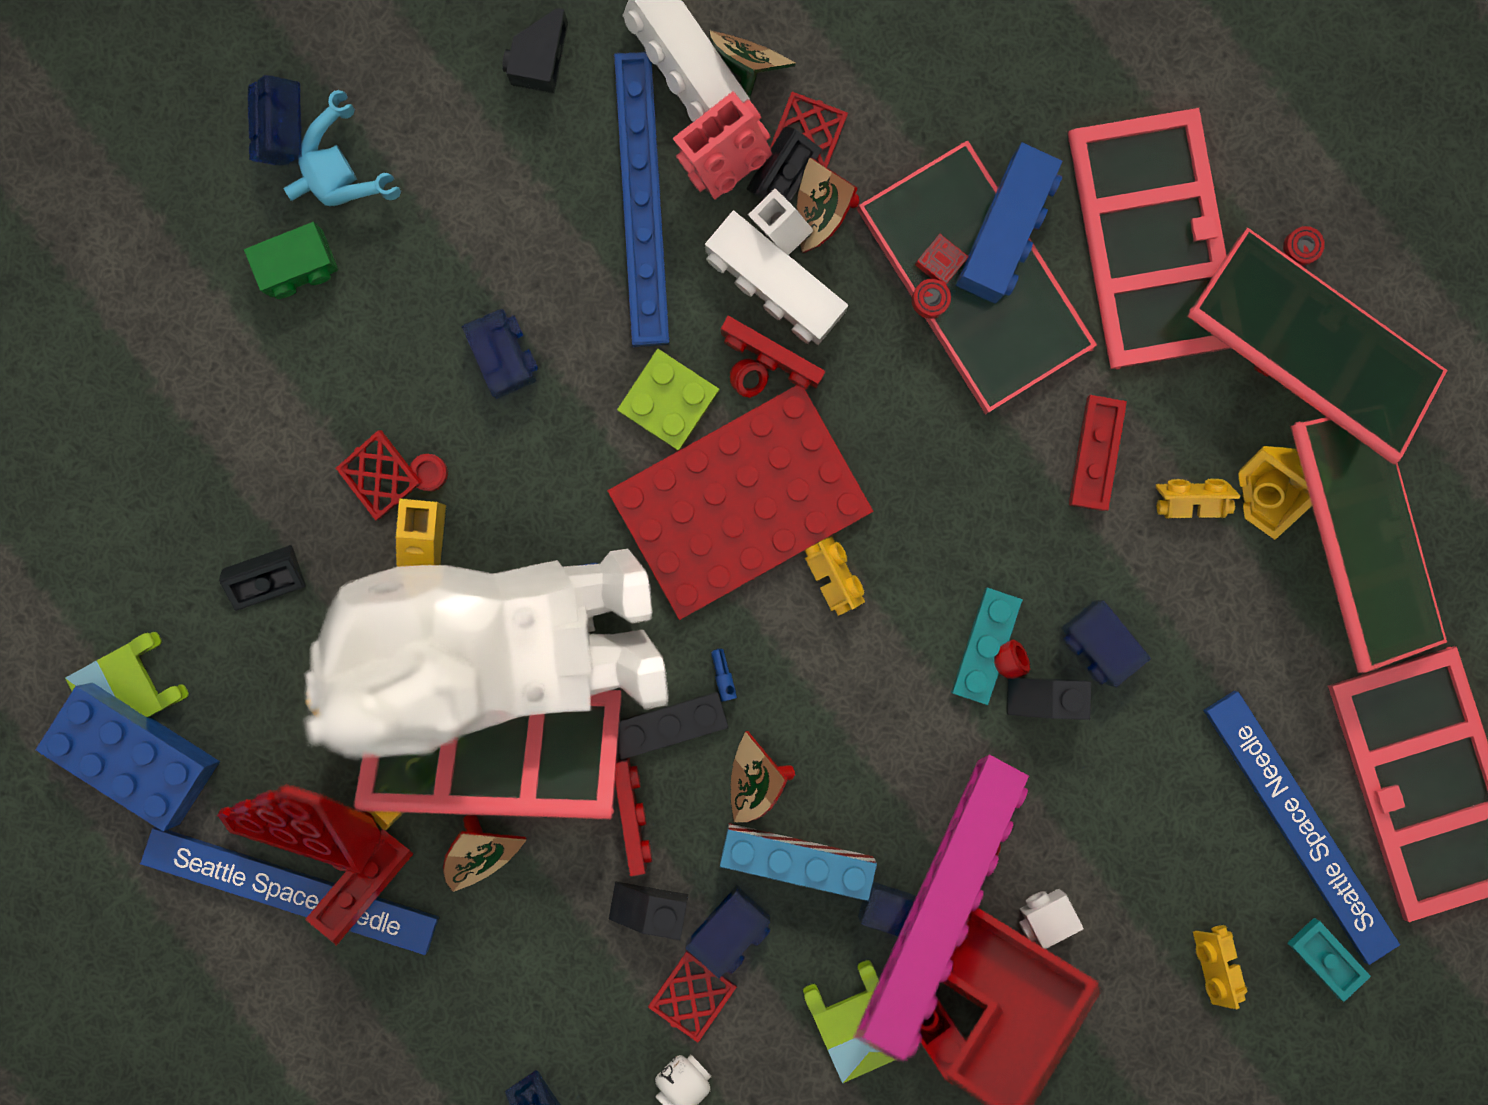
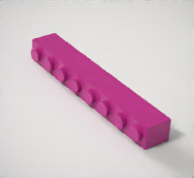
M987 755L977 761L853 1038L894 1060L905 1061L907 1056L911 1057L915 1053L921 1039V1034L918 1031L924 1018L928 1019L931 1016L937 1003V997L934 996L939 982L943 983L951 972L953 961L949 959L955 946L959 947L967 935L968 925L965 923L970 911H975L984 894V891L980 889L985 877H989L996 868L999 857L995 854L1000 842H1005L1013 828V822L1010 821L1015 808H1020L1026 799L1028 789L1025 788V785L1029 778L1027 774L991 755Z

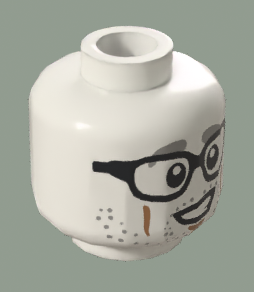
M678 1055L656 1076L655 1083L660 1092L655 1097L663 1105H698L710 1092L708 1080L711 1078V1075L692 1055L688 1058Z

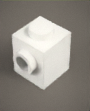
M776 189L748 214L769 239L787 255L814 231L801 214Z
M1060 889L1049 894L1046 891L1036 893L1026 900V906L1020 908L1025 919L1020 921L1019 924L1025 936L1031 941L1036 940L1044 949L1084 929L1067 895Z

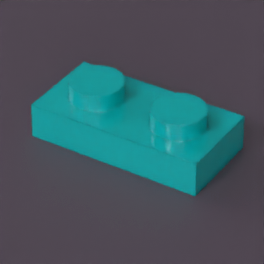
M1313 918L1287 942L1334 995L1343 1002L1371 977L1316 918Z

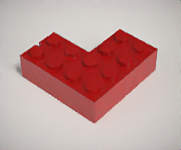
M977 907L975 911H970L965 923L968 925L967 935L959 947L955 946L949 959L953 961V966L949 976L943 983L985 1010L946 1075L953 1084L984 1105H1034L1101 993L1099 983Z

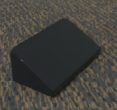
M787 126L784 127L771 147L773 155L756 171L746 189L762 200L776 189L790 203L800 187L809 157L816 160L823 149L798 130Z
M292 545L223 568L219 578V582L235 611L306 587Z

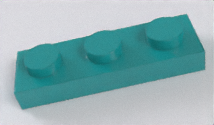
M985 588L951 693L988 705L999 673L995 667L994 657L998 654L1000 646L1009 641L1023 599Z

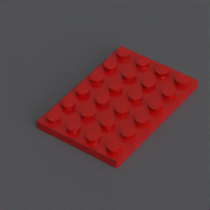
M799 385L792 387L607 490L679 620L874 512L806 390Z

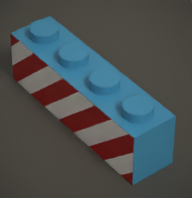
M730 823L728 824L720 859V867L866 901H869L877 866L873 856Z

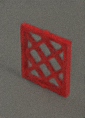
M791 92L770 149L784 127L800 121L804 130L802 134L812 142H814L813 134L824 131L828 142L819 145V147L822 149L830 148L825 161L823 162L821 155L818 156L817 161L828 167L848 113L826 105L821 100L816 101ZM803 101L811 104L814 109L801 113L797 102ZM793 106L797 116L786 120L790 108ZM827 110L835 113L837 118L825 122L821 111ZM816 114L821 125L809 130L804 119ZM839 123L834 138H832L828 128Z
M378 430L360 447H356L354 452L336 467V470L375 521L382 518L394 506L399 504V499H404L422 483L382 430ZM374 441H378L377 454L366 453V448ZM384 446L392 456L383 455ZM356 457H360L359 470L348 469V464ZM366 458L377 459L376 472L365 471ZM383 460L394 462L393 475L382 473ZM399 465L408 477L399 476ZM349 474L358 475V485ZM364 476L375 477V490L363 489ZM381 478L392 480L391 493L380 491ZM398 481L409 482V487L401 494H397ZM365 495L374 496L373 505ZM380 497L391 498V503L383 510H379Z
M686 951L652 999L648 1008L668 1021L672 1027L678 1028L698 1043L737 986L715 971L714 967L708 966ZM694 961L704 968L705 973L691 975L689 962ZM684 964L686 976L674 978ZM715 976L725 983L726 988L712 990L710 977ZM706 978L708 991L694 993L692 980ZM687 981L689 994L676 996L674 984ZM669 986L671 997L660 999L664 991ZM725 994L718 1006L715 1007L713 995ZM709 996L711 1009L697 1011L695 999ZM691 1000L693 1012L679 1015L677 1002ZM672 1003L674 1016L665 1014L660 1010L659 1005ZM711 1015L702 1029H700L699 1017ZM694 1018L696 1031H689L681 1025L680 1020Z

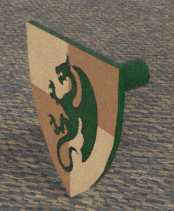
M715 31L709 32L710 42L723 55L721 58L730 71L741 76L739 84L749 98L751 97L759 72L795 67L796 65L792 60L756 43Z

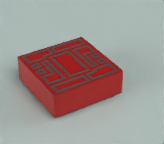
M939 234L915 265L930 278L947 284L969 256L942 234Z

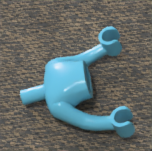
M337 90L330 94L328 100L329 107L310 124L297 154L303 177L284 187L291 201L309 191H312L318 200L329 207L379 193L387 200H395L401 194L399 187L384 190V186L394 179L389 173H381L375 181L351 184L357 178L339 147L335 145L328 149L318 150L322 136L328 127L338 117L349 118L354 114L355 109L351 104L338 108L339 103L345 101L348 97L343 91Z

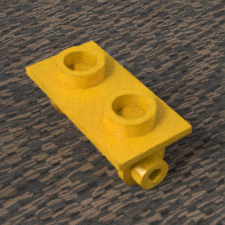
M1172 479L1168 481V484H1156V489L1164 498L1157 501L1158 515H1164L1165 518H1192L1193 505H1198L1197 516L1199 518H1226L1228 514L1234 513L1235 503L1233 499H1240V494L1227 481L1222 479H1207L1205 484H1191L1187 480Z
M832 536L805 550L808 556L805 560L816 581L826 576H829L831 580L830 583L820 587L831 611L835 610L839 616L865 602L863 586L855 575H851L845 563L847 562L846 552L840 543L834 541Z
M1225 925L1211 928L1212 933L1194 931L1196 954L1201 962L1206 981L1205 988L1210 997L1211 1004L1236 1010L1239 1009L1238 1003L1246 1000L1244 994L1247 993V988L1245 987L1240 965L1233 964L1228 967V961L1238 958L1232 932L1227 931Z

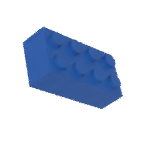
M94 683L75 686L36 748V751L163 832L181 824L220 762L151 717H145Z

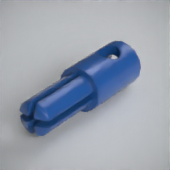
M724 649L713 650L711 654L717 675L715 679L721 702L737 698L732 674L728 670Z

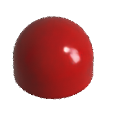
M742 359L732 367L730 383L740 395L753 397L759 394L768 383V371L754 359ZM752 370H756L759 375L757 386L745 388L743 386L745 375Z
M1012 639L1000 646L998 654L994 657L995 667L1000 675L1014 679L1029 673L1030 661L1028 655L1018 641Z

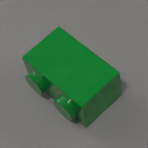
M315 222L308 223L244 249L260 291L270 298H287L297 292V287L307 283L310 285L322 284L331 279V273L339 271L324 231Z

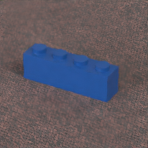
M1023 142L1019 145L1011 157L955 286L994 304L1004 294L1007 296L1011 295L1019 278L1018 275L1014 274L1019 261L1025 262L1033 246V242L1028 240L1033 228L1037 230L1040 228L1048 212V209L1043 207L1048 195L1054 196L1062 180V176L1057 174L1062 160Z

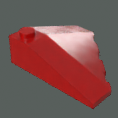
M288 785L282 786L274 792L268 791L260 794L255 799L238 802L233 807L222 808L217 815L229 833L359 874L364 869L381 836L374 817L369 812L356 811L355 808H349L326 797Z

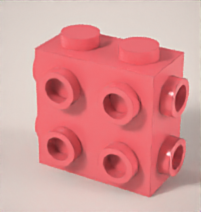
M734 91L673 138L680 150L676 158L688 173V178L699 192L706 189L714 200L723 193L731 191L738 181L751 171L759 169L773 155L767 143L771 136L760 122V113L749 99L742 102Z

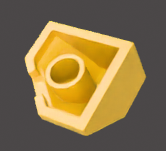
M1263 446L1239 470V482L1244 497L1243 509L1245 519L1274 540L1312 506L1297 449ZM1316 461L1325 494L1331 471Z

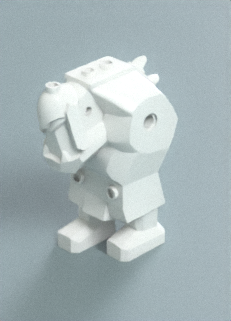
M629 549L610 551L600 564L562 567L558 560L496 574L447 565L403 566L372 574L344 585L340 588L328 609L319 640L315 641L311 647L312 672L306 673L307 696L310 712L318 710V716L307 718L311 744L325 742V745L333 750L342 751L344 755L353 756L374 755L376 757L418 752H434L435 748L449 743L461 735L519 716L566 711H591V695L620 687L645 709L666 705L668 698L663 660L644 630L619 634H589V632L595 631L593 616L610 611L631 623L651 620L650 590L646 571Z

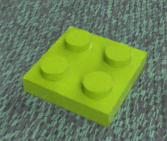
M657 349L617 411L679 451L720 390L663 351Z

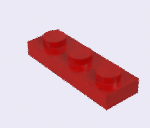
M727 316L721 327V335L726 337L724 340L726 345L740 353H743L745 349L758 355L756 361L765 368L775 371L779 367L790 374L788 377L789 381L803 387L805 390L808 389L809 385L817 389L825 374L823 369L734 318Z
M1095 395L1087 396L1069 500L1070 506L1104 512L1109 510L1127 401Z
M630 758L618 759L616 763L615 784L630 876L642 875L646 873V863L652 862L650 841L642 839L640 827L647 825L644 803H637L635 789L641 788L638 766H631Z
M383 829L380 831L381 836L361 874L347 870L305 919L336 945H338L413 855L408 848Z

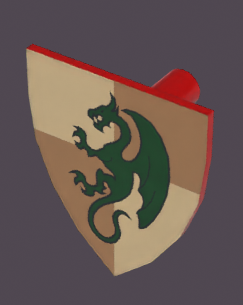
M810 157L802 177L797 200V211L814 230L800 244L803 253L819 247L828 240L842 224L849 208H856L859 205V196L855 194L857 191L856 186Z
M745 731L733 762L731 805L734 822H751L763 817L773 808L787 780H792L795 776L794 768L791 765L776 766L749 731Z
M466 815L463 818L466 831L459 833L445 855L443 872L446 883L454 892L488 877L504 866L526 842V837L483 833L478 816Z

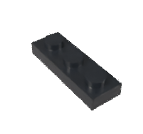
M718 691L620 720L618 751L621 760L728 728Z

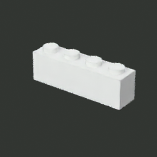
M628 0L623 13L627 28L631 33L636 34L643 44L649 60L656 64L663 73L669 89L678 95L683 102L692 122L732 91L742 102H745L747 99L750 100L682 0Z
M734 210L705 243V252L709 255L706 260L711 266L721 273H724L725 270L729 271L737 278L734 283L740 290L750 297L754 293L766 302L763 305L764 309L777 320H780L782 317L787 319L794 325L791 329L792 332L807 344L812 340L819 345L847 311V303Z

